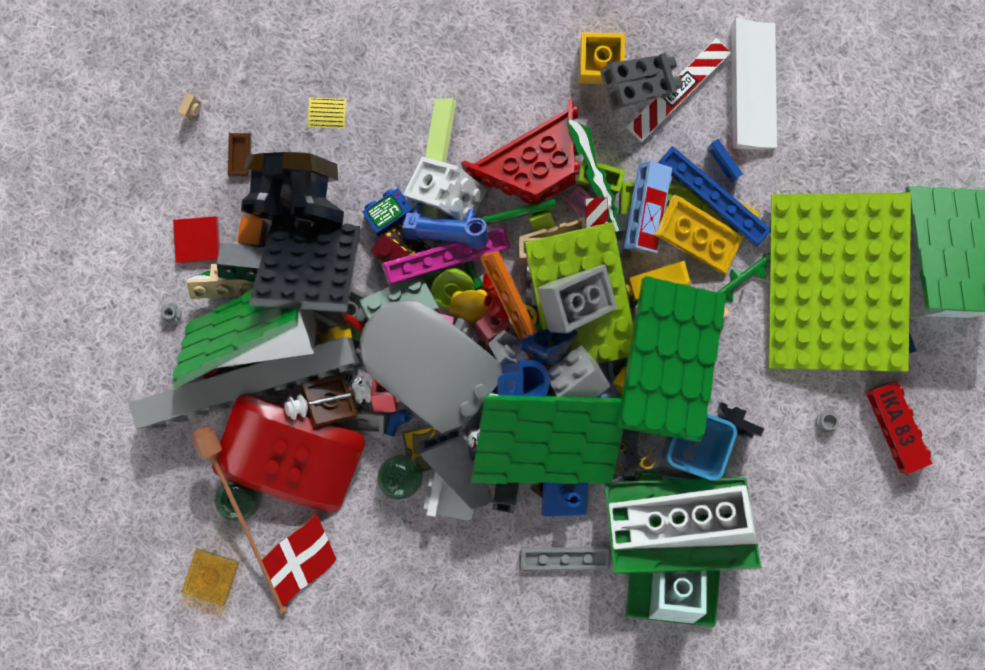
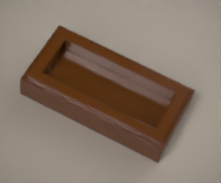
M229 133V177H251V172L244 170L247 156L251 155V133Z

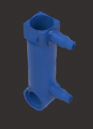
M416 203L413 212L406 214L402 227L405 239L411 240L422 238L467 243L474 249L485 247L489 241L487 225L483 219L474 218L475 210L473 208L468 209L465 220L460 221L422 217L423 205Z

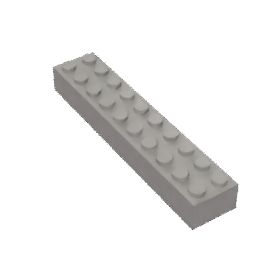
M346 336L314 346V354L267 360L129 402V407L136 429H144L145 432L158 431L166 428V424L177 425L187 422V417L200 418L209 415V410L210 412L227 410L230 408L229 404L234 405L236 399L243 394L266 398L272 396V391L286 392L293 389L292 385L297 384L298 386L302 383L314 381L313 379L317 377L318 379L334 377V372L337 371L343 373L356 370L355 366L360 365L353 339Z

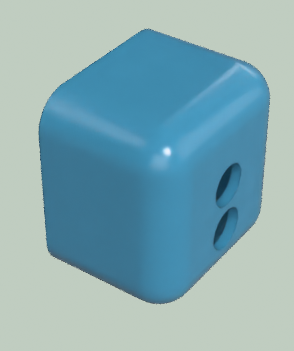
M707 414L705 433L700 444L693 447L689 444L688 440L667 437L661 453L662 460L671 467L709 480H718L725 472L737 436V429L733 423ZM687 448H692L696 452V457L692 461H687L683 457V452Z

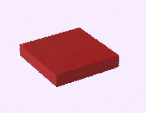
M217 216L173 220L176 263L218 260L220 240Z

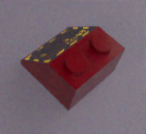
M400 223L387 232L370 251L379 261L385 263L431 248L420 238L418 240L405 239L402 228L403 223Z

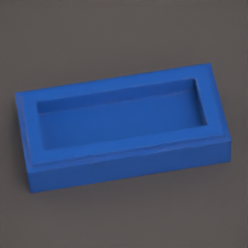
M717 139L710 144L707 150L730 182L737 180L743 173L720 140Z

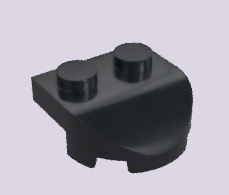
M719 403L717 408L718 417L733 423L737 429L738 436L753 439V436H762L765 428L744 420L746 410L738 407L731 409L728 408V404Z

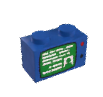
M399 188L386 191L382 195V199L377 202L372 201L364 207L365 210L362 211L378 237L405 220L407 213L413 212L412 207Z

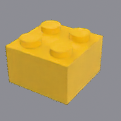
M582 32L579 42V84H604L600 70L610 63L625 61V34Z

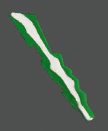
M569 119L567 120V126L578 156L583 154L588 168L585 172L587 179L597 197H608V223L613 222L615 232L621 229L617 221L618 208L614 205L615 196L610 191L611 185L605 181V170L597 167L591 130Z

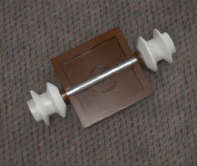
M344 374L302 383L300 388L303 396L298 395L295 401L292 397H288L284 408L286 415L290 416L293 420L296 419L297 414L305 417L307 411H309L314 427L356 418L358 412L354 401L357 404H361L362 399L370 402L371 384H368L367 381H362L361 386L353 383L351 390H349Z

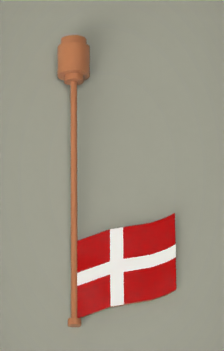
M209 425L198 428L191 432L193 436L192 442L200 459L212 460L279 608L277 610L279 614L287 611L286 604L302 588L324 574L337 559L320 519L315 512L303 526L281 540L265 557L261 558L216 458L220 456L219 452L222 450L218 438Z

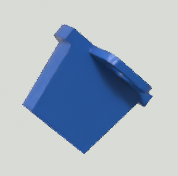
M517 360V363L502 364V374L498 376V395L546 396L550 385L549 373L544 365L534 360Z

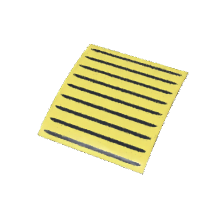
M309 98L308 127L345 128L346 99Z

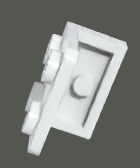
M436 471L435 474L431 473L428 487H432L431 495H426L424 509H428L427 515L433 517L442 515L471 520L474 509H471Z

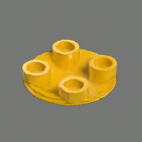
M484 290L455 292L449 303L450 315L455 317L456 321L458 318H461L471 325L476 324L487 313L484 307V299L487 292Z

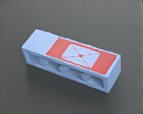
M653 161L638 164L624 249L644 255L658 253L661 240L655 236V233L664 216L668 202L667 196L671 183V167Z

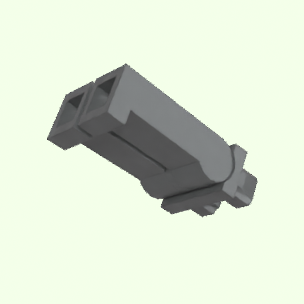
M662 53L659 56L613 62L600 70L605 89H611L607 92L612 111L651 99L666 98L683 87L682 79L679 76L673 77L672 70L677 65L675 57H667L666 53Z

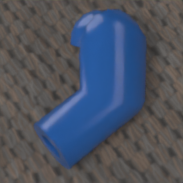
M401 409L390 414L384 434L395 437L397 427L408 423L412 418L411 413L406 409Z

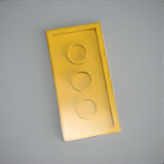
M677 195L672 196L655 233V236L723 275L727 274L743 239L740 233Z

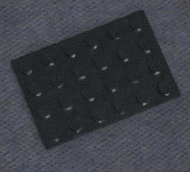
M285 219L273 220L250 295V306L347 312L360 237V226L331 224L329 222L313 223L309 221H288Z

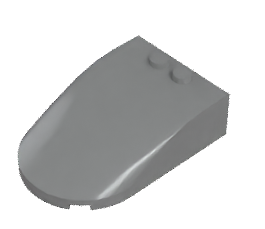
M419 301L391 302L381 307L367 321L361 334V359L367 372L392 395L441 433L459 426L464 428L483 404L485 396L490 395L498 385V376L502 374V364L433 308Z

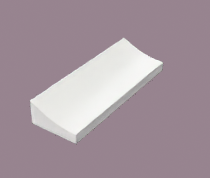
M736 17L731 25L732 149L775 150L777 148L775 23L755 22Z

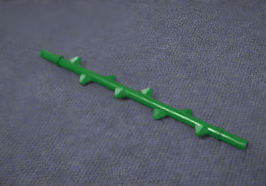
M770 252L765 253L760 260L744 272L733 268L730 271L732 281L717 292L726 294V301L731 303L734 301L733 290L751 276L755 275L762 279L765 278V266L770 264ZM628 359L613 370L615 376L622 371L624 366L627 367Z

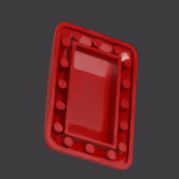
M243 394L234 403L220 441L222 450L219 452L220 456L216 459L225 479L292 503L332 513L339 510L363 452L365 439L359 432L333 423L314 427L308 414L305 417L297 414L296 419L293 420L290 416L286 415L284 406L250 394ZM212 463L213 472H214L216 475H218V473H217V471H216V469H215V466H214V464Z

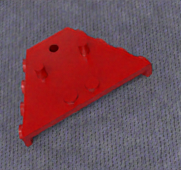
M572 98L568 99V109L474 164L465 160L461 162L463 171L473 179L482 181L486 186L490 188L496 187L509 196H517L527 204H537L553 198L575 185L576 175H580L579 161L575 159L578 153L567 126V120L575 121V119H578V106L573 105Z

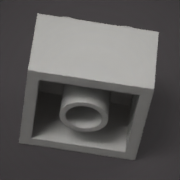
M582 345L576 350L571 351L567 357L558 364L553 365L548 371L550 383L557 397L596 398L610 387L599 365Z

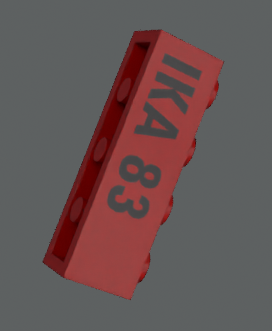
M891 381L865 391L899 472L910 474L932 465L933 463L930 459L931 452L924 445L921 438L923 436L922 431L915 424L913 419L914 413L912 408L906 403L903 387L897 381Z

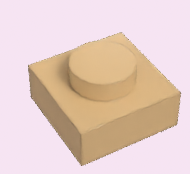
M186 92L178 113L183 118L192 121L193 117H196L200 112V101L194 95Z

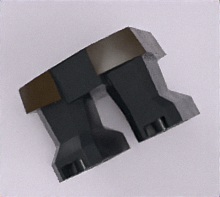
M271 152L247 156L244 170L251 172L250 192L241 201L242 213L270 221L279 219L295 221V217L315 223L343 224L344 211L326 199L328 182L339 181L336 163L312 153ZM282 185L290 186L291 203L281 196Z

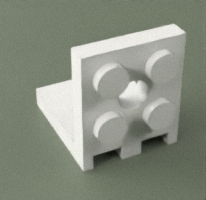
M421 157L403 195L410 200L439 208L454 220L464 221L468 209L473 208L476 214L487 189L459 166Z

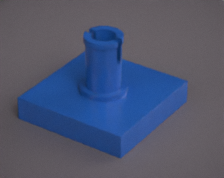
M543 482L541 514L544 517L586 515L588 483Z

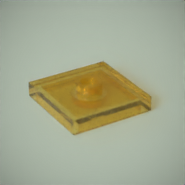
M197 548L181 593L224 606L240 562Z

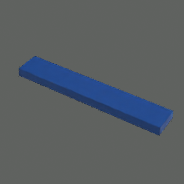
M672 146L659 160V164L672 168V177L755 247L759 246L771 232V228L675 147Z

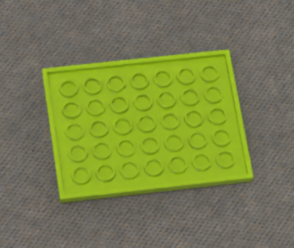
M911 192L772 194L770 223L769 369L909 372Z

